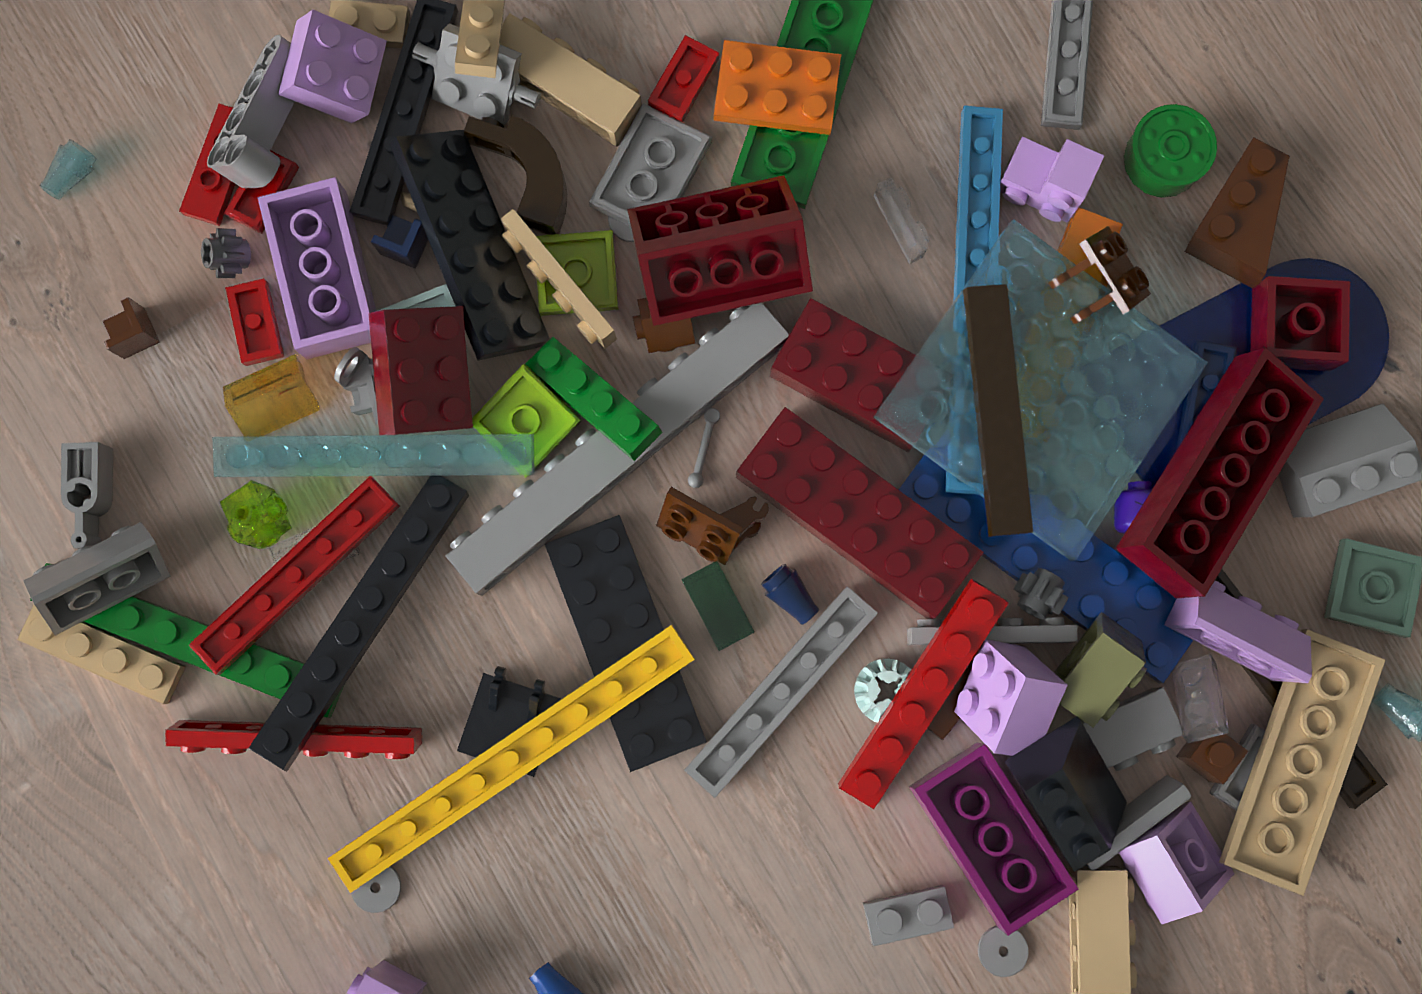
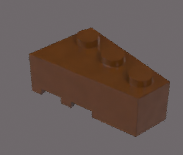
M1253 137L1184 252L1251 288L1259 284L1267 271L1290 156Z

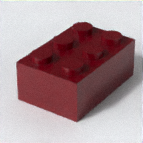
M463 306L387 309L368 313L379 435L473 428Z

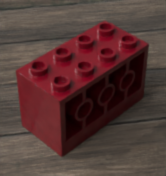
M785 175L627 209L653 326L813 291L803 218Z

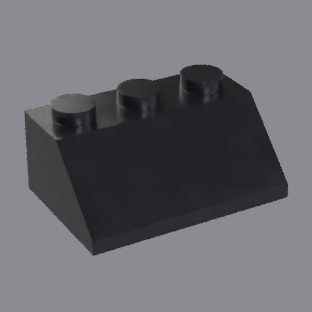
M1078 716L1004 761L1074 872L1111 850L1127 801Z

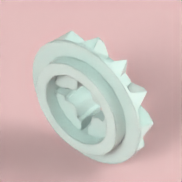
M879 659L866 665L859 673L854 687L855 700L862 713L869 719L878 722L891 703V700L888 698L878 701L876 704L874 703L881 691L878 686L879 683L874 679L875 677L880 681L883 680L886 684L900 679L901 681L897 684L898 687L894 690L896 695L912 669L895 659Z

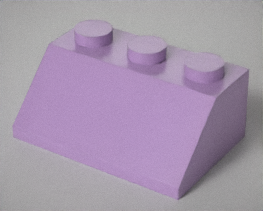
M1214 581L1205 597L1176 599L1165 626L1272 681L1309 683L1312 677L1311 637L1298 631L1299 624L1281 615H1275L1273 618L1261 612L1263 607L1261 604L1244 596H1239L1236 599L1224 593L1226 587L1217 581Z

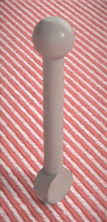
M708 408L704 413L706 426L694 473L688 477V484L693 488H699L703 484L704 479L701 473L714 424L720 419V413L716 408Z

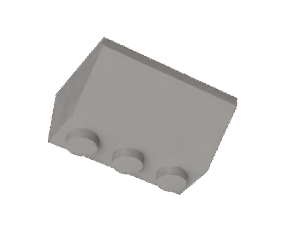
M1379 404L1307 428L1281 469L1279 477L1293 518L1314 517L1421 481L1422 460L1415 439L1384 404Z
M140 522L134 526L118 529L110 538L94 546L88 545L78 549L73 553L72 557L64 561L39 568L34 572L33 576L23 581L34 605L54 635H57L169 578L170 574L154 539Z

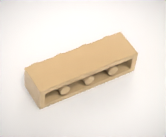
M509 13L502 23L500 45L522 53L518 70L520 85L540 92V99L617 147L642 106L639 90L625 79L620 78L617 81L606 74V69L594 59L587 58L585 61L574 54V49L560 38L552 40L542 34V29L532 20L526 17L520 20Z
M1068 866V873L1079 889L1069 896L1071 994H1131V989H1135L1137 986L1136 966L1134 962H1130V945H1135L1136 941L1135 924L1132 919H1129V903L1134 901L1135 893L1133 879L1128 877L1127 870L1118 866H1101L1093 871L1084 866L1075 872L1071 866Z

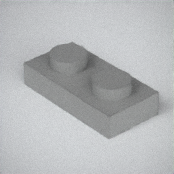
M943 885L863 902L873 946L954 929L945 886Z

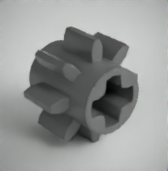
M216 228V233H210V238H205L202 242L201 259L205 268L216 270V278H235L236 274H242V269L248 268L251 260V249L246 239L236 237V229Z
M1037 568L1035 574L1032 572L1028 575L1022 573L1013 589L1020 593L1017 605L1028 614L1039 619H1045L1048 613L1052 615L1054 612L1059 615L1068 600V597L1063 594L1064 590L1062 589L1065 582L1054 573L1042 568Z

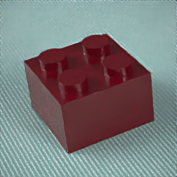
M1268 276L1252 288L1251 352L1266 347L1290 369L1332 371L1349 361L1350 281Z

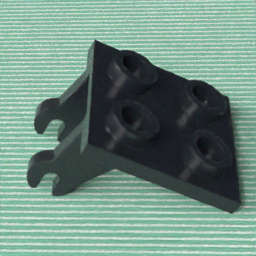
M501 666L496 667L495 676L483 673L457 751L473 757L479 756L560 701L561 698L545 693V681L540 679L535 681L534 689L507 681L505 677L506 668ZM538 766L528 772L527 775L535 777Z

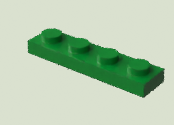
M552 337L525 363L553 392L633 461L663 433L659 425L556 338Z

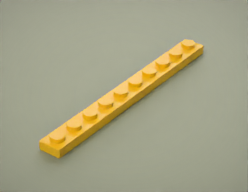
M670 625L334 853L328 860L349 892H353L695 660V657L674 626Z

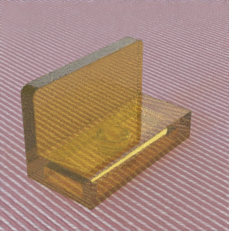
M296 354L223 386L225 407L247 441L258 439L320 409L317 399L306 383L303 365Z

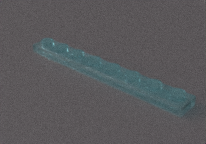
M534 434L212 437L214 477L535 474Z

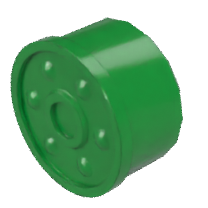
M1177 104L1157 107L1140 120L1132 137L1127 142L1123 156L1125 171L1132 183L1146 194L1160 198L1177 196L1188 190L1209 171L1216 158L1217 139L1209 121L1198 111Z

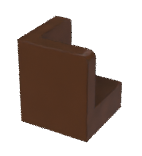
M129 297L121 300L125 311L103 321L110 336V339L104 341L107 350L123 359L160 343L145 308Z

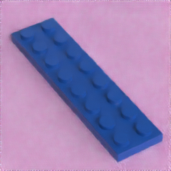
M943 428L898 490L982 550L984 558L1017 582L1022 573L1028 575L1032 572L1035 574L1037 568L1048 570L1060 577L1065 582L1062 588L1064 590L1063 594L1068 597L1060 613L1085 631H1087L1101 612L1142 640L1146 661L1144 667L1147 668L1145 674L1159 684L1164 683L1193 642L1192 639L1165 626L1177 598L1173 597L1126 557L1030 489L1033 533L989 537L984 495L946 492L948 430Z

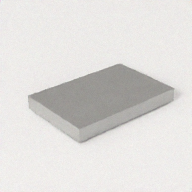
M643 103L589 201L590 207L631 227L627 209L683 197L712 143V136Z

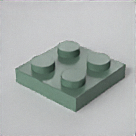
M1347 538L1341 539L1339 541L1324 618L1402 638L1411 637L1422 581V557Z

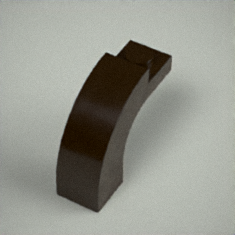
M511 115L506 129L502 123L495 119L482 117L481 120L469 116L464 133L470 145L506 156L516 161L526 172V188L516 213L532 230L546 235L559 234L566 215L567 188L559 159L550 142L537 128L514 115Z

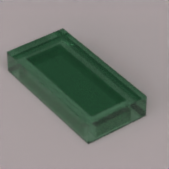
M713 562L681 579L718 651L755 633L718 562Z

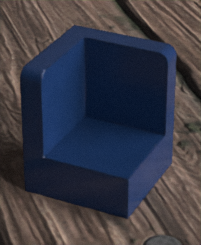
M392 215L383 237L374 235L371 243L380 255L416 269L428 242V237L420 219L415 218L412 223Z

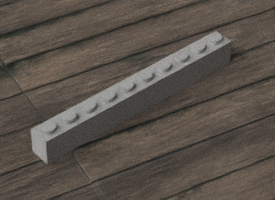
M763 303L737 308L729 316L731 322L720 331L716 327L711 329L699 340L698 343L701 347L690 356L686 352L678 356L668 366L670 370L668 374L659 381L656 378H652L637 391L640 397L632 403L659 425L663 433L635 461L628 457L600 431L596 432L592 428L575 442L577 448L565 457L563 454H560L552 459L544 467L547 473L535 483L530 479L519 486L513 493L515 499L507 506L502 508L501 505H498L485 514L481 519L484 524L471 534L469 531H466L450 544L453 550L446 555L447 559L476 594L483 596L545 543L550 541L703 415L708 408L715 405L782 349L789 334Z

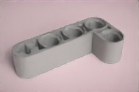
M281 35L274 36L261 52L207 159L208 167L241 188H261L266 186L273 179L280 165V158L270 152L295 102L278 95L291 45Z

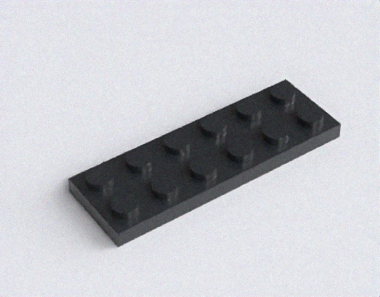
M464 130L395 137L390 144L453 302L455 306H463L465 331L477 361L542 347L550 340L516 255L502 236L506 231Z
M620 515L544 544L594 677L664 630ZM680 670L610 717L630 772L707 742Z

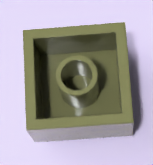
M1101 612L1054 671L1067 684L1060 705L1078 716V718L1092 728L1095 727L1101 718L1105 721L1110 719L1120 705L1121 701L1117 699L1127 686L1133 689L1146 673L1147 668L1144 667L1146 661L1142 640Z

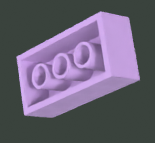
M333 177L258 197L294 350L308 360L371 343L368 313L375 312L376 307L353 215L350 213L351 207L348 195L338 179Z

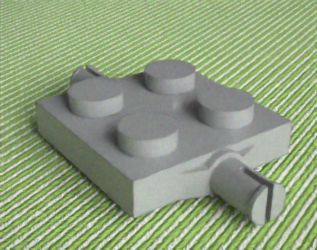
M449 23L443 29L438 51L419 42L415 45L412 57L430 64L434 68L435 79L431 98L479 119H482V117L495 119L503 125L508 122L511 105L515 100L534 109L537 108L540 102V92L520 85L518 72L522 55L520 52L500 45L496 78L455 74V57L459 36V27Z

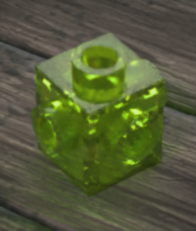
M251 480L220 501L229 522L227 530L231 537L239 544L261 550L276 544L280 540L281 535L292 529L286 516L288 513L287 505L273 488Z

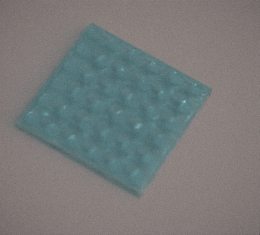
M1013 219L1008 223L963 289L973 286L1007 284L1033 534L1070 561L1077 560L1208 362L1135 308L1122 314L1115 301H1112L1080 322L1073 324L1070 319L1071 316L1110 293L1111 290L1085 271H1081L1052 289L1048 282L1074 267L1075 264ZM962 289L873 418L984 498Z

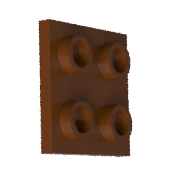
M1109 226L1079 243L1087 259L1048 282L1050 287L1054 289L1096 263L1113 291L1071 316L1070 319L1073 324L1080 322L1112 301H1115L1122 314H1125L1151 294L1147 289L1149 281L1145 273L1138 266H1133L1126 255L1128 248L1119 233L1112 232Z
M671 486L667 492L656 526L661 528L668 538L677 542L683 541L697 549L699 555L711 562L718 561L726 565L733 551L746 538H752L758 534L761 528L760 521L764 520L767 516L769 506L765 502L760 511H755L753 506L757 497L754 496L750 497L746 502L718 514Z

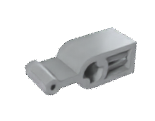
M99 442L61 443V500L66 509L75 513V533L71 536L73 548L80 549L84 546H94L102 542L99 537V517L107 513L112 505L113 448ZM91 494L90 499H85L83 501L84 496H89Z

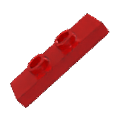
M220 103L216 109L179 210L185 216L217 226L221 225L224 212L235 187V183L207 166L210 151L233 107Z

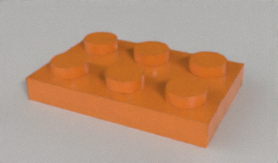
M724 40L714 108V121L831 135L841 54Z

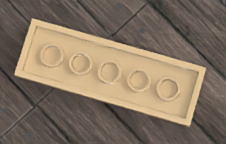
M1303 629L1301 632L1311 637L1312 677L1309 683L1282 682L1219 860L1221 864L1304 896L1386 661L1308 629Z

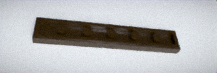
M1007 284L966 287L963 289L988 536L1033 533Z

